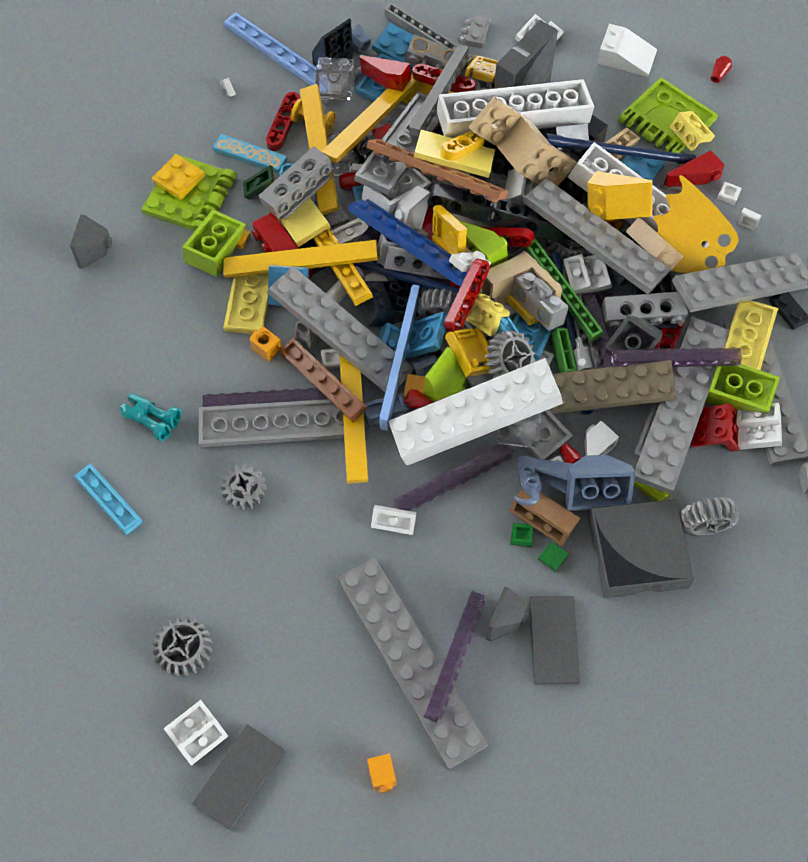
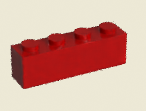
M272 213L252 222V235L256 241L261 242L264 253L299 249ZM309 268V278L312 277L311 268Z

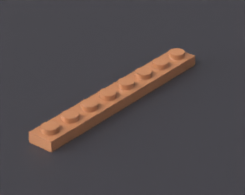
M368 140L366 148L373 150V153L376 155H386L389 157V160L394 162L401 161L408 168H418L423 174L437 176V179L440 181L453 182L455 187L470 189L472 194L485 195L489 201L498 202V200L506 199L508 190L453 168L414 158L413 152L383 140Z

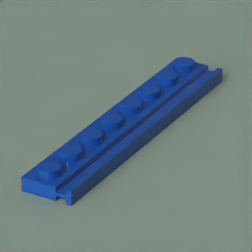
M369 199L349 204V212L461 287L468 272H461L449 261L450 253Z

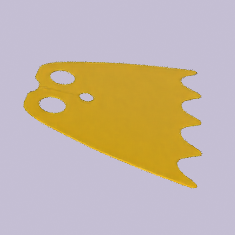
M680 175L682 191L679 194L666 195L670 206L669 212L665 215L654 216V220L658 225L657 233L683 255V258L671 271L687 274L713 269L705 265V260L709 256H715L718 260V264L714 268L724 267L726 255L734 251L738 244V235L719 209L698 188ZM727 234L730 236L731 242L728 246L723 247L719 245L718 238L720 235ZM707 241L709 243L708 247H702V242Z

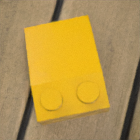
M596 171L588 181V209L601 219L614 220L651 217L652 180Z

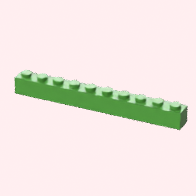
M534 239L530 246L525 247V251L532 258L536 259L537 263L561 285V300L569 306L568 311L589 340L594 342L601 338L603 335L601 327L538 241Z

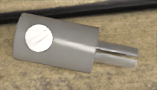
M581 337L576 338L577 348L573 352L577 370L593 369L588 348L583 346Z

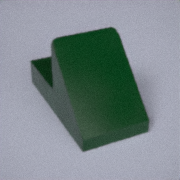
M269 165L243 182L245 198L248 200L254 198L274 182L273 166Z

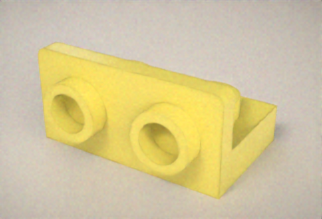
M693 111L679 112L670 125V128L690 151H694L699 143L710 142L715 137Z
M478 294L466 320L489 336H495L501 317L509 316L510 312L502 304L492 301L488 295Z

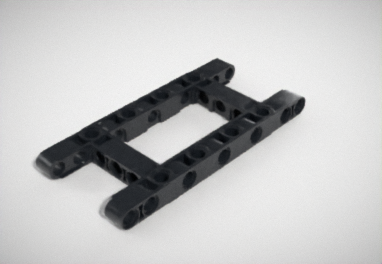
M484 142V147L495 149L489 178L470 173V176L490 183L492 171L508 176V171L514 169V167L496 145ZM568 174L558 187L564 191L576 193L581 197L580 203L588 208V192L570 180ZM443 183L434 184L430 187L427 203L431 208L441 205L452 214L502 228H527L536 237L585 249L525 204L506 199L498 200V202L489 201L485 195L470 193V189L466 190ZM619 231L634 242L633 238L628 233Z

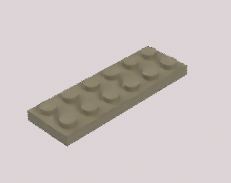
M671 360L552 374L563 404L551 408L552 414L676 400Z

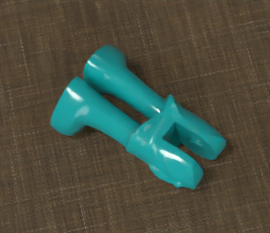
M130 393L127 397L128 401L134 405L133 408L125 403L119 407L122 416L153 431V436L160 442L166 440L171 435V428L175 429L182 415V410L178 407L172 406L165 411L155 406L154 402L134 393ZM148 414L153 415L154 417L158 418L163 422L159 423L154 421L153 419L148 417Z

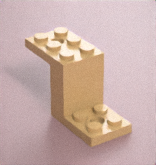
M496 97L490 100L469 126L474 133L496 145L518 173L538 185L547 178L556 186H559L577 164L574 159L552 146L530 119ZM495 119H498L495 124H492Z
M466 247V252H465V253L471 252V251ZM526 252L490 268L479 294H486L494 298L496 303L505 306L509 304L507 296L512 292L515 278L529 271L546 283L553 290L552 294H556L560 299L562 287L537 263L536 259Z

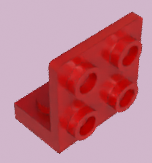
M731 403L702 409L690 443L693 448L723 443L731 452L739 451L737 411Z

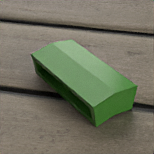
M556 328L551 334L550 343L552 352L555 354L554 361L557 373L577 371L568 329Z

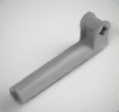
M355 266L356 270L363 279V271L359 267ZM340 281L335 283L326 292L338 304L348 295ZM298 320L295 324L294 339L304 342L308 345V348L313 349L320 337Z

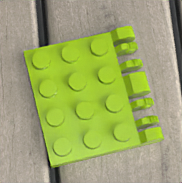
M660 77L619 116L618 121L623 125L627 124V127L630 129L639 120L641 124L637 126L635 131L638 135L642 133L641 137L651 144L657 140L655 144L657 148H660L668 140L670 143L665 147L664 151L683 153L688 147L670 128L678 113L693 111L708 128L717 120L718 114Z
M179 155L203 170L205 177L182 200L155 185L141 210L143 214L195 231L212 210L220 209L228 194V191L223 187L231 188L238 174L230 169L224 170Z

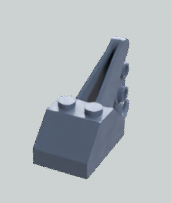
M585 455L574 464L528 456L518 458L517 469L519 470V480L522 489L531 496L530 499H521L515 495L514 499L518 504L526 506L536 504L539 501V493L542 487L541 481L566 493L565 504L568 511L591 510V508L631 504L635 479L634 468L632 465L611 456Z

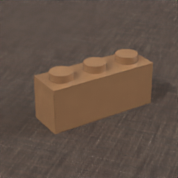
M523 489L517 495L521 499L531 498ZM541 492L539 493V501L536 504L530 506L521 505L514 499L509 510L561 546L573 534L581 519Z

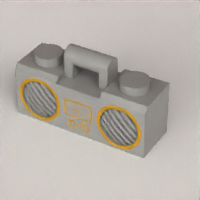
M414 34L404 61L411 65L425 64L443 70L455 50Z
M531 271L515 278L511 296L548 331L564 324L569 306L556 294L553 295V290L546 283L537 278Z

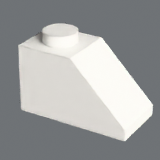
M417 185L398 202L394 216L411 228L421 229L428 208L429 190Z
M602 421L597 425L592 424L585 432L584 456L607 455L617 445L619 436Z

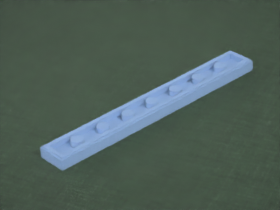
M235 12L224 21L226 28L310 86L317 84L322 94L325 95L329 92V88L338 84V81Z
M419 285L411 287L379 417L381 430L388 431L389 428L388 421L391 419L420 298Z

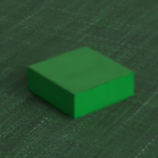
M513 522L510 545L531 548L534 527L529 524Z
M550 542L538 560L556 572L568 557V553L553 542Z

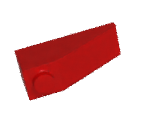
M364 55L359 57L361 72L385 88L403 91L411 80L410 63Z
M710 150L667 173L663 185L668 187L682 186L679 178L680 175L693 185H705L720 179L725 165Z

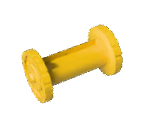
M301 98L295 102L291 112V121L295 123L299 122L300 119L305 120ZM329 111L326 115L323 114L327 135L332 131L336 121V113L333 111Z

